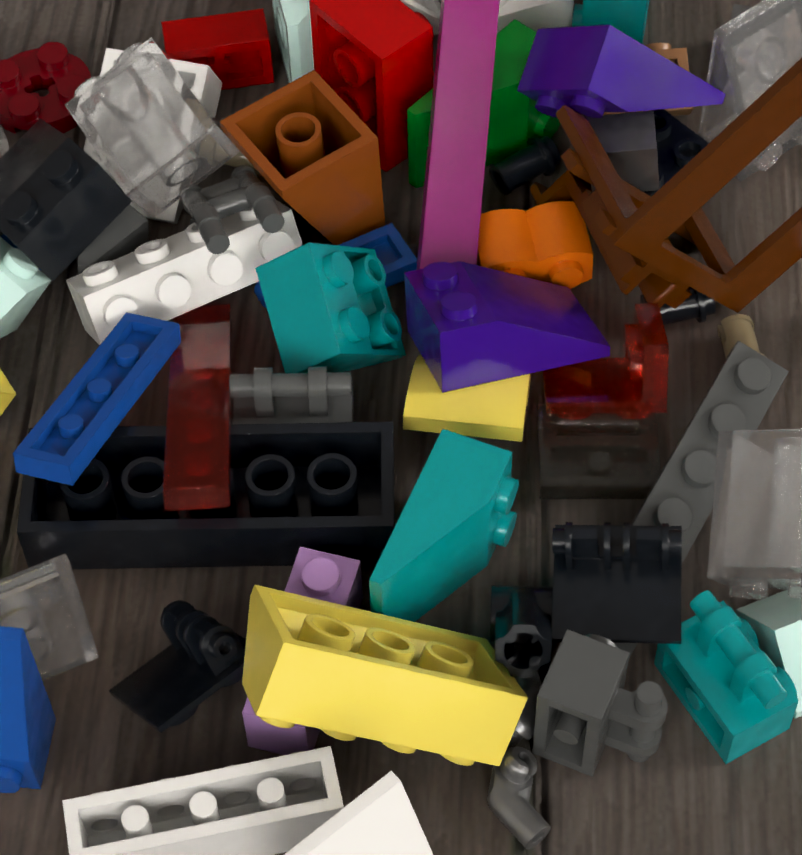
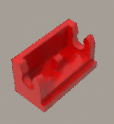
M263 8L161 22L166 58L209 65L223 83L221 90L275 83L270 39Z

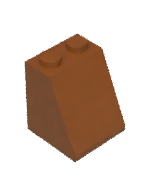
M315 70L219 121L221 130L280 197L333 245L342 244L385 225L378 137Z

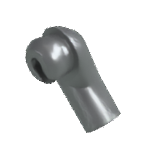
M511 747L505 752L500 766L494 765L492 768L487 801L491 811L526 849H531L546 837L551 826L529 803L533 775L537 771L536 758L529 750L523 747Z

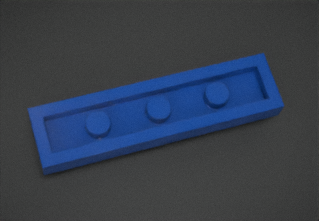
M126 312L13 452L16 473L73 486L180 345L179 323Z

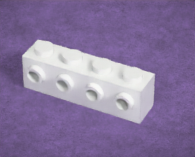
M275 199L284 218V226L276 233L264 231L251 208L220 219L230 241L229 248L221 254L209 252L194 222L182 232L165 239L146 242L137 247L134 252L115 260L103 261L89 266L81 274L66 280L85 331L100 345L126 312L168 321L258 282L255 268L303 245L292 209Z
M331 746L62 800L69 855H275L288 852L344 808Z

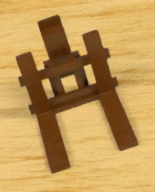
M802 58L652 197L619 177L592 126L584 116L566 105H563L555 113L575 151L569 148L561 155L568 170L549 188L535 182L531 185L530 192L537 205L554 201H574L621 292L625 295H628L636 286H639L652 309L657 311L664 304L676 309L692 295L689 287L738 313L802 258V207L737 265L733 263L701 208L802 116ZM591 185L595 186L596 188L593 192L591 190ZM675 232L694 243L707 266L674 248L668 237Z

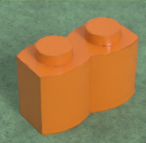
M574 201L548 202L526 211L520 209H498L481 214L476 265L569 287V289L592 279L594 254L586 223Z

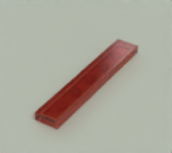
M230 304L200 306L173 318V322L179 323L181 343L171 355L163 477L164 507L168 511L230 506L231 398L229 379L231 374L232 321Z

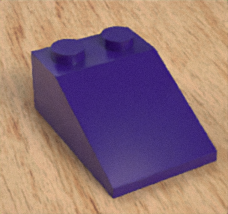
M611 25L538 29L517 89L518 92L536 101L535 108L538 111L556 118L555 113L563 105L568 106L581 115L591 118H602L604 112H638L723 104L726 95L724 92Z
M462 261L452 263L434 262L423 269L404 272L407 330L442 393L610 356V345L569 287Z

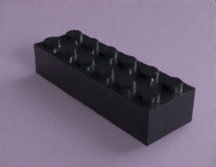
M393 422L117 426L73 486L23 474L17 535L29 570L293 566L300 547L361 560V564H377L395 527Z

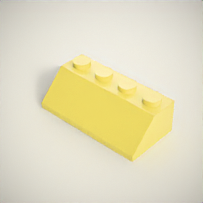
M254 584L249 602L242 685L256 716H259L266 723L280 728H292L295 724L318 728L325 734L342 741H353L356 737L380 741L388 748L400 753L411 754L416 749L433 752L458 765L471 766L476 761L500 766L528 696L516 679L510 676L508 669L502 663L495 661V650L487 639Z

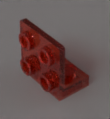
M658 303L635 304L634 324H624V358H599L542 371L546 413L557 414L559 417L569 420L585 419L590 417L592 413H616L618 416L627 419H643L649 417L652 413H667L669 344Z

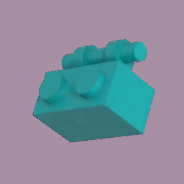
M707 590L694 597L689 604L696 615L681 623V644L658 643L654 665L724 763L727 764L790 729L799 700L795 685L783 668L775 666L768 655L761 651L758 637L749 622L742 617H738L724 600L719 602L713 593Z

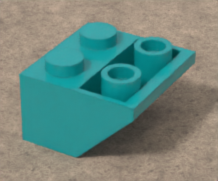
M308 242L255 268L285 373H308V367L327 366V372H347L406 356L401 340V323L392 309L385 286V269L377 258L375 249Z

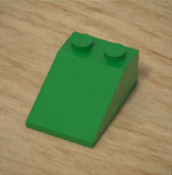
M516 19L497 33L485 167L527 146V140L532 136H537L538 138L548 136L551 138L561 124L558 118L538 111L535 108V100L517 91L536 31ZM433 88L407 109L409 184L415 188L423 187L425 183Z

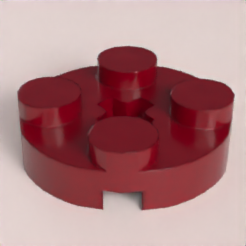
M47 42L37 49L20 52L8 59L0 60V125L5 130L14 134V127L20 130H29L39 119H42L61 133H66L78 126L86 117L85 108L89 105L90 101L93 104L95 96L91 74L86 64L80 58L68 53L67 47L64 44ZM39 89H48L49 94L40 97V95L34 91Z

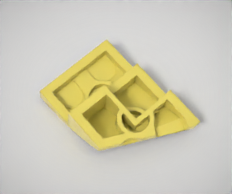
M419 354L415 360L408 385L403 412V430L441 433V430L445 429L463 436L522 442L531 373L442 393L422 355Z

